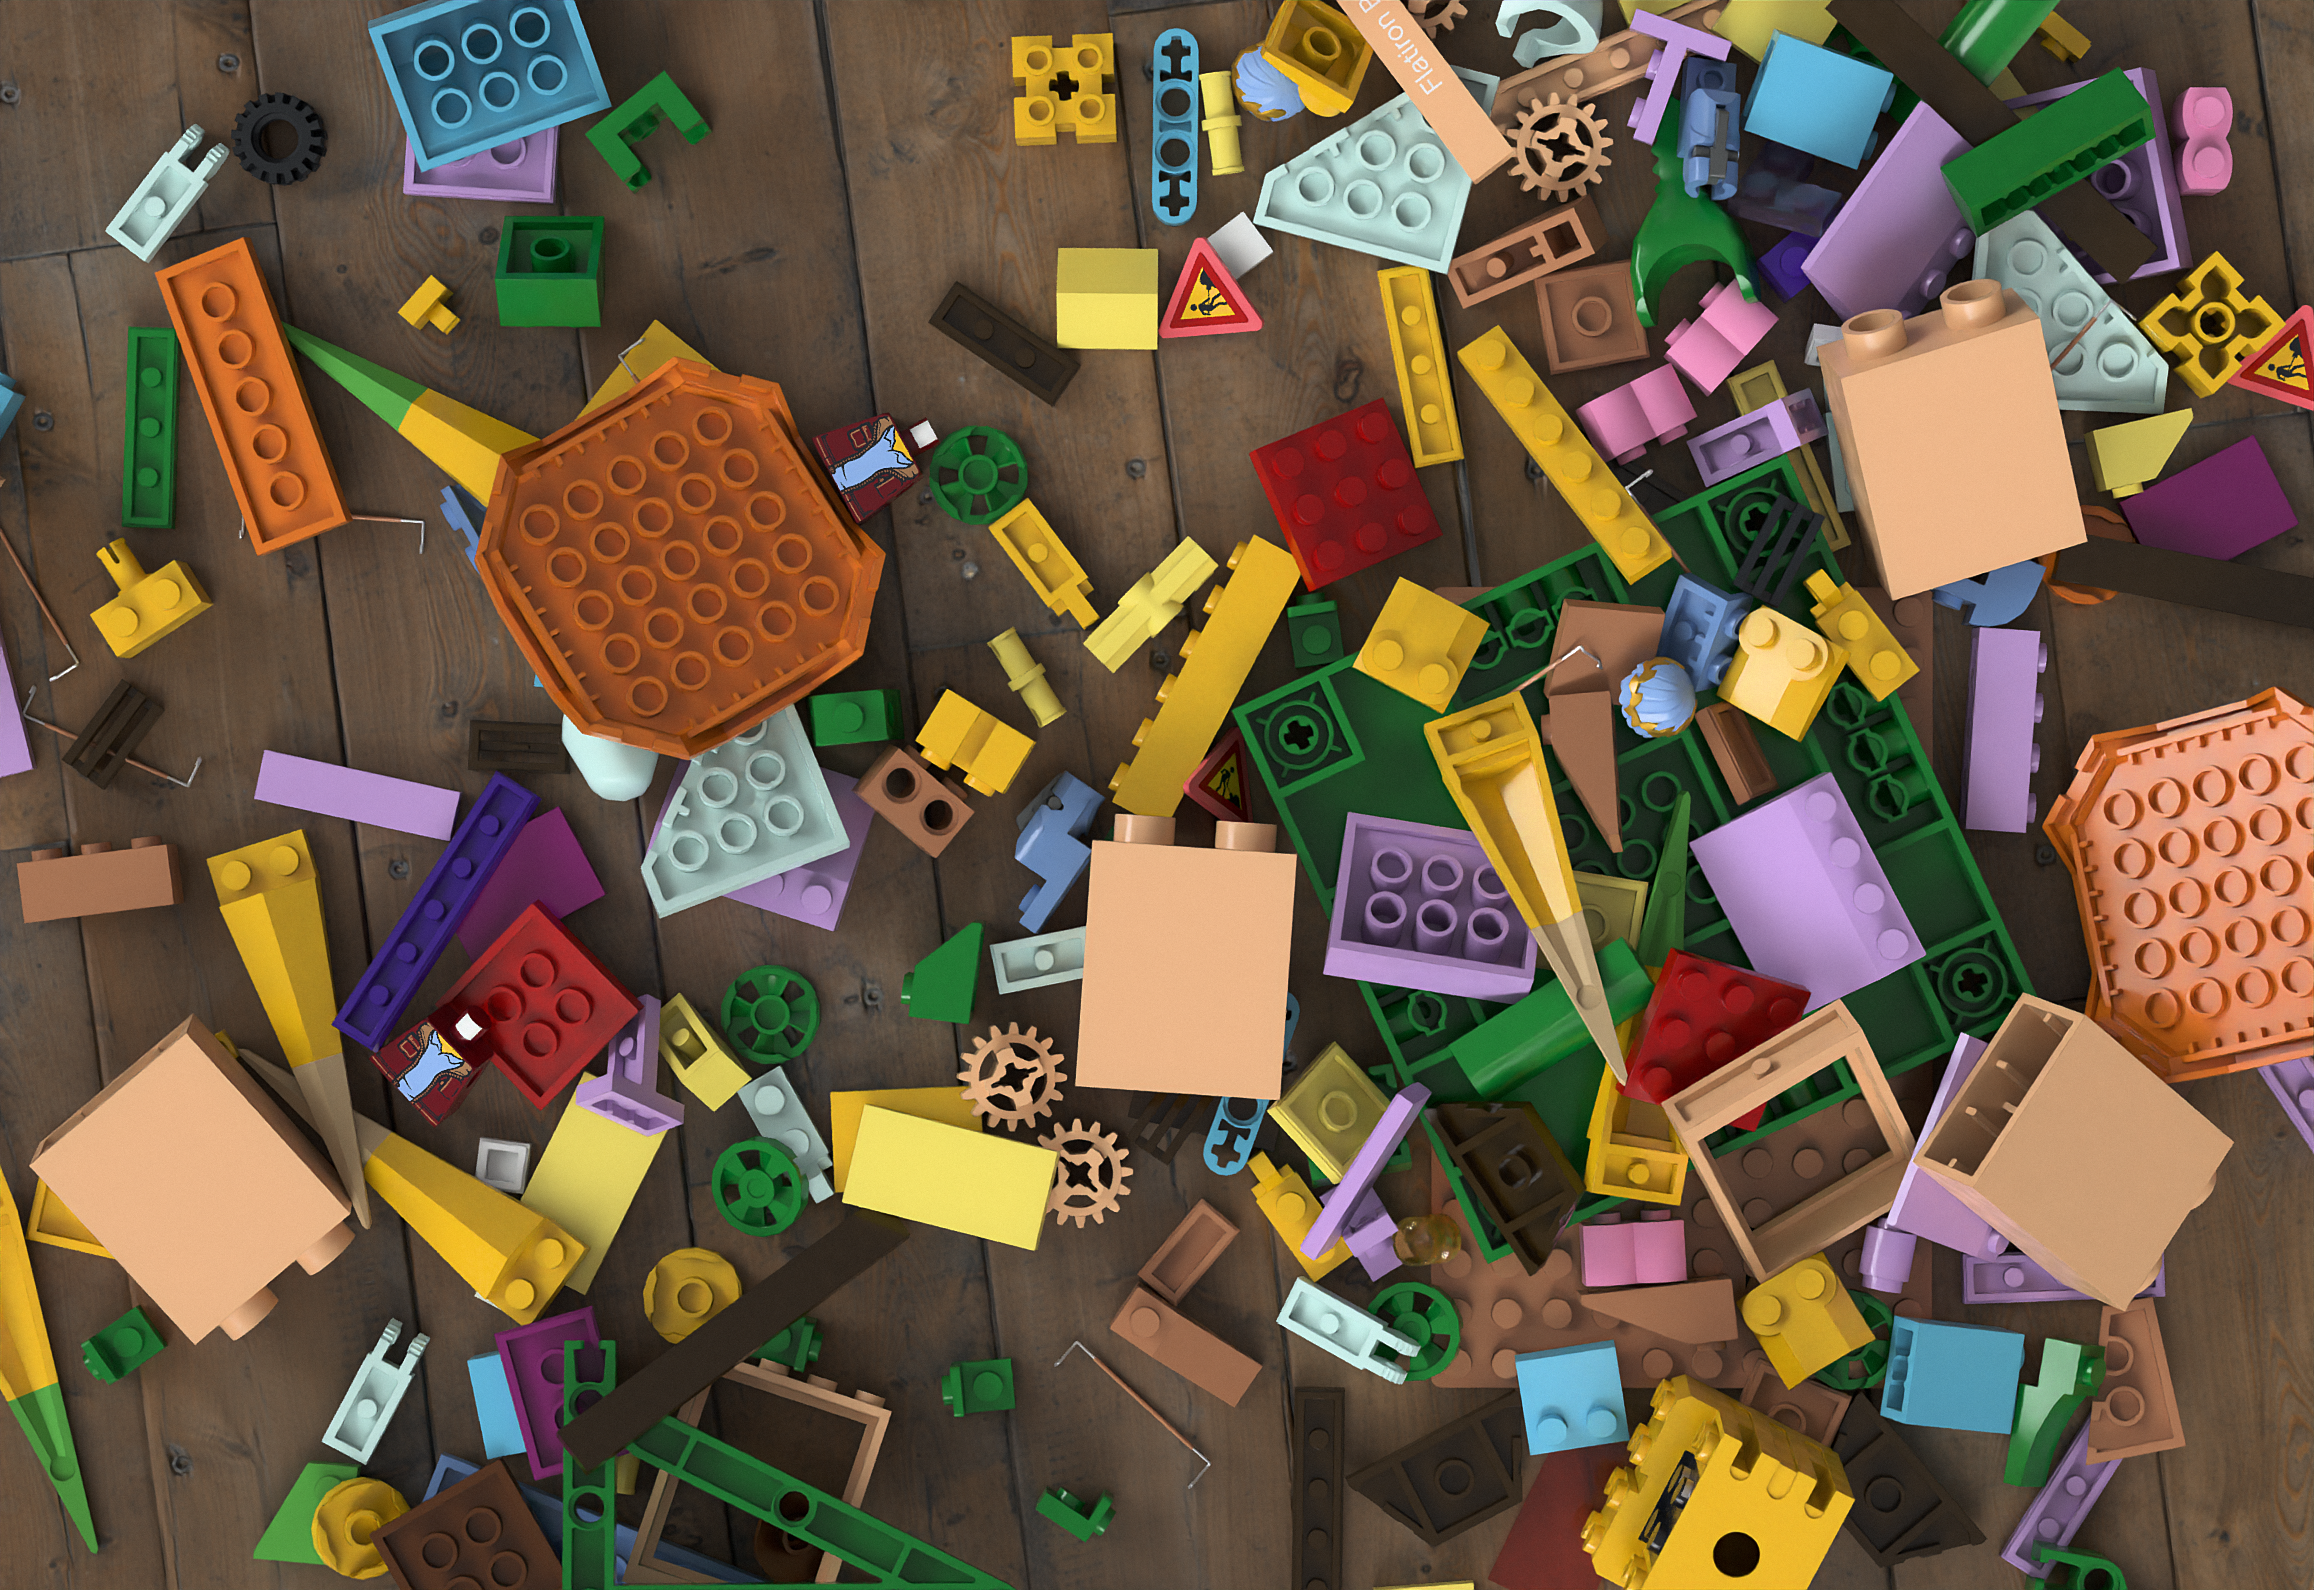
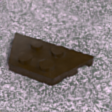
M1437 1101L1423 1111V1114L1529 1276L1536 1274L1545 1266L1587 1187L1530 1101Z
M1514 1389L1346 1476L1345 1479L1349 1487L1364 1495L1379 1506L1382 1511L1397 1522L1404 1524L1415 1535L1434 1548L1523 1501L1521 1476V1397L1517 1389Z
M1858 1389L1852 1396L1830 1447L1832 1451L1839 1454L1855 1498L1851 1509L1842 1523L1880 1568L1904 1563L1909 1558L1918 1556L1925 1558L1941 1554L1943 1550L1968 1544L1975 1546L1985 1542L1987 1538L1887 1420L1880 1415V1412L1864 1393Z

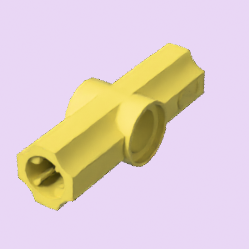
M1188 536L1152 573L1148 571L1118 601L1119 607L1088 636V639L1083 644L1114 674L1150 636L1154 638L1184 608L1182 603L1194 591L1200 588L1219 565Z

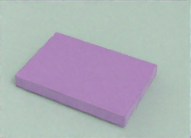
M560 125L422 173L407 135L403 193L412 196L555 205Z

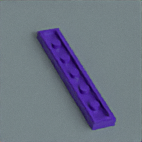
M499 771L495 772L331 1024L332 1026L373 1052L377 1053L542 800L539 796Z

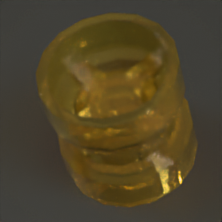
M1443 1213L1406 1217L1397 1224L1399 1231L1392 1236L1394 1244H1392L1393 1250L1397 1258L1403 1264L1410 1267L1449 1262L1460 1251L1462 1242L1461 1231L1457 1223L1450 1216Z

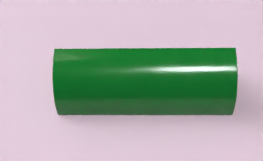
M1969 0L1937 41L1989 88L2060 0ZM1902 82L1896 89L1892 104L1887 112L1898 123L1903 125L1918 103L1924 101Z
M2118 66L1940 167V170L1956 206L1978 238L2155 138L2156 133L2151 107Z
M1620 937L1594 954L1614 1028L1647 1008L1656 986L1633 946L1623 937ZM1556 977L1448 1046L1460 1067L1485 1101H1498L1594 1041V1038L1560 980Z

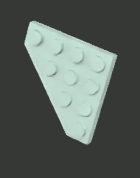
M1449 65L1490 118L1500 77ZM1406 92L1265 175L1253 220L1254 224L1448 275L1473 181Z
M2032 207L1978 238L1976 236L1972 280H1997L2001 283L2002 290L2012 287L2040 318L2048 359L2051 365L2093 316L2095 317L2108 300L2111 299L2110 296ZM2111 302L2091 328L2051 371L2059 410L2163 414L2169 365L2124 312Z
M794 704L728 743L691 759L692 762L665 814L651 850L649 849L641 866V874L660 919L850 848L849 838Z

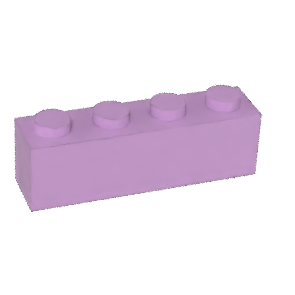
M1986 627L1972 629L1958 815L1959 828L2026 833L2027 823L2034 822L2036 794L2029 793L2030 773H2037L2040 746L2039 743H2032L2034 723H2040L2042 720L2044 703L2043 694L2036 693L2037 673H2044L2047 662L2046 643H2040V631Z

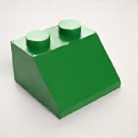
M605 216L504 217L495 273L500 326H520L525 328L535 326L601 327L605 300Z
M976 919L915 965L914 972H907L904 975L901 1004L910 1005L909 1017L961 1024L971 1023L975 1010L986 927L985 920Z

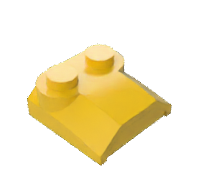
M1284 0L1273 19L1260 54L1263 59L1298 85L1300 99L1310 111L1320 116L1332 117L1340 112L1346 113L1353 104L1374 50L1348 16L1320 0Z
M1399 577L1352 667L1443 714L1490 624L1441 596Z
M1762 604L1760 609L1748 614L1741 623L1739 629L1740 645L1716 695L1801 743L1852 653Z
M1823 1251L1794 1264L1754 1288L1736 1302L1746 1325L1755 1334L1789 1391L1796 1388V1386L1811 1375L1848 1353L1876 1340L1875 1335Z

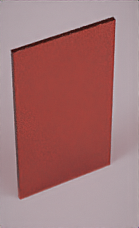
M1621 1441L1550 1452L1489 1574L1488 1580L1509 1590H1597L1603 1577L1596 1574L1591 1554L1582 1550L1585 1539L1580 1536L1591 1512L1595 1510L1601 1513L1608 1498V1495L1604 1494V1489L1613 1470L1617 1466L1621 1469L1627 1466L1635 1470L1637 1465L1629 1461L1631 1451L1627 1450L1628 1444Z

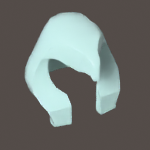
M1603 0L1502 1L1496 26L1499 35L1511 38L1521 13L1541 9L1563 16L1555 26L1548 29L1534 28L1520 36L1513 57L1523 67L1533 68L1534 63L1543 57L1590 53L1594 51L1599 43Z
M565 714L563 715L562 742L588 785L596 794L607 800L627 801L644 794L652 782L660 753L582 734Z

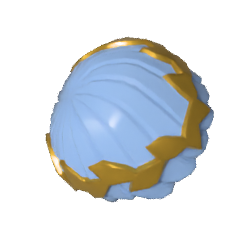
M1262 40L1240 50L1232 63L1230 76L1232 92L1244 110L1249 111L1252 115L1263 121L1274 122L1288 119L1297 112H1301L1305 105L1300 99L1298 85L1262 58L1260 51L1265 41Z
M1663 656L1639 663L1637 668L1632 671V674L1621 681L1620 687L1622 692L1619 702L1622 704V714L1627 718L1628 726L1645 738L1672 737L1684 731L1693 720L1697 707L1694 687L1684 670L1685 667L1674 659Z

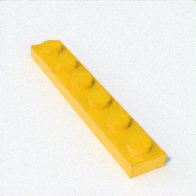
M1499 325L1457 352L1461 364L1630 585L1673 557L1671 548Z

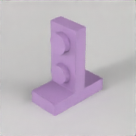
M1636 9L1629 30L1667 43L1664 52L1654 49L1644 77L1653 80L1647 100L1637 97L1627 126L1636 129L1633 137L1634 140L1652 146L1686 50L1725 63L1732 42Z
M1806 388L1771 402L1760 409L1686 442L1705 486L1708 487L1829 434V431L1810 388Z
M645 994L637 998L645 1007L609 1042L607 1074L577 1085L576 1105L648 1137L684 1124L685 1105L656 1092L661 1001Z
M1340 1183L1319 1195L1325 1206ZM1371 1187L1343 1231L1342 1236L1354 1257H1358L1374 1282L1414 1257L1415 1253L1379 1196Z

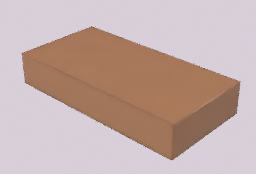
M1725 700L1705 707L1694 714L1737 805L1765 796L1780 788L1742 709Z
M1202 1197L1139 1270L1137 1275L1176 1307L1240 1232V1228Z

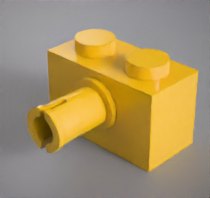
M122 537L109 543L111 548L103 547L96 553L121 591H119L118 597L90 614L115 655L120 658L130 659L214 604L187 562L173 560L155 573L146 574L126 544L125 538Z

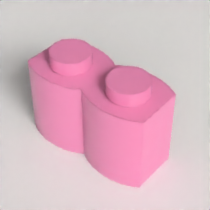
M2190 87L2178 95L2173 104L2170 122L2177 148L2172 159L2180 196H2213L2224 190L2230 181L2233 160L2226 136L2232 124L2233 107L2226 87Z
M1735 278L1727 287H1724L1718 281L1698 303L1705 310L1693 324L1684 318L1664 340L1671 348L1663 357L1707 397L1779 320L1761 302L1747 304Z
M1671 363L1606 393L1575 410L1595 451L1606 463L1616 458L1620 466L1646 454L1647 451L1643 444L1655 438H1658L1661 446L1687 434L1688 431L1684 424L1698 417Z
M1651 1208L1640 1210L1641 1218L1621 1220L1620 1211H1602L1591 1216V1222L1579 1223L1582 1283L1585 1286H1614L1687 1280L1683 1219L1671 1217L1670 1208Z

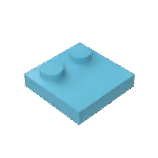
M1614 1340L1514 1355L1530 1455L1630 1440Z

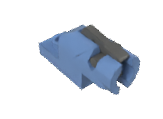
M1687 57L1683 63L1677 157L1684 158L1683 180L1685 182V191L1691 197L1697 198L1700 186L1705 184H1712L1711 201L1732 197L1737 191L1741 95L1735 93L1737 64L1721 63L1695 57Z
M1066 770L1063 774L1059 773L1016 818L1021 835L1017 840L1015 859L1047 880L1042 888L1034 884L1018 908L1024 912L1019 923L1035 934L1042 932L1090 862L1092 848L1081 842L1079 837L1082 833L1086 836L1088 835L1098 809L1105 800L1103 795Z

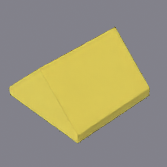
M1058 248L1057 349L1158 350V249Z

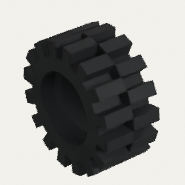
M275 92V95L265 93L258 96L259 100L247 102L244 105L246 108L244 113H238L234 120L238 122L236 130H231V138L235 140L236 145L232 149L234 155L239 157L241 161L239 164L242 168L261 181L283 186L292 185L296 181L302 182L308 178L307 175L312 171L316 172L321 166L318 164L321 157L326 155L327 149L324 148L325 140H328L327 131L322 126L324 121L314 111V108L293 95L290 96L280 92ZM276 120L289 121L298 133V145L295 151L290 156L282 159L270 157L264 151L261 142L262 133L266 126Z

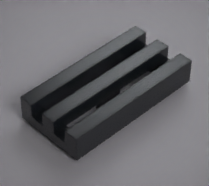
M1781 493L1778 494L1731 585L1774 608H1778L1825 516L1807 509V507L1800 503L1793 502ZM1784 509L1792 514L1754 585L1746 580ZM1801 519L1809 522L1771 594L1765 591V588Z

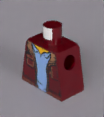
M889 412L812 438L856 523L860 526L867 523L924 478L914 457L940 444L926 417L900 431Z
M444 1004L379 1049L369 1060L435 1128L460 1108L494 1056L493 1050L481 1038L491 1028L492 1022L488 1014L478 1006L470 1005L459 1015L451 1006Z

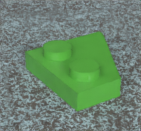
M316 1460L308 1462L255 1548L253 1559L326 1565L316 1552L313 1544L311 1526L315 1509L325 1494L342 1481L359 1478L361 1464Z

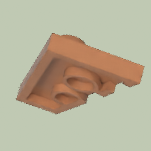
M2153 1297L2131 1301L2125 1312L2111 1305L2103 1306L2098 1345L2106 1346L2104 1354L2106 1374L2102 1384L2099 1386L2098 1395L2092 1398L2085 1466L2186 1446Z

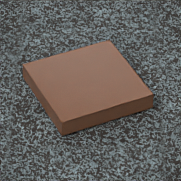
M1631 259L1548 273L1533 279L1550 376L1650 358L1646 330L1640 323L1636 313L1630 276Z
M1564 599L1549 665L1582 645L1587 652L1601 661L1603 669L1598 668V662L1579 649L1547 673L1543 689L1547 699H1549V696L1610 691L1613 705H1622L1619 702L1622 692L1620 687L1621 681L1632 674V671L1637 668V664L1653 660L1656 657L1666 615L1661 607Z
M1759 1357L1738 1401L1830 1448L1852 1399V1395L1850 1392L1833 1388L1815 1378H1807L1796 1388L1789 1391L1772 1362ZM1765 1372L1769 1374L1766 1378H1763Z

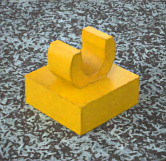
M432 275L398 311L403 318L419 330L430 320L447 335L461 321L444 305L453 295V292Z

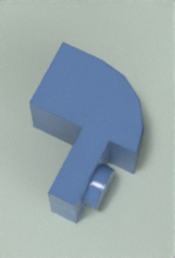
M2025 560L1982 573L1978 583L1966 578L1930 589L1934 592L1931 600L1960 611L1962 604L1967 605L1968 609L1961 625L1974 628H1988L2007 624L2024 613L2037 592L2046 567L2030 560Z

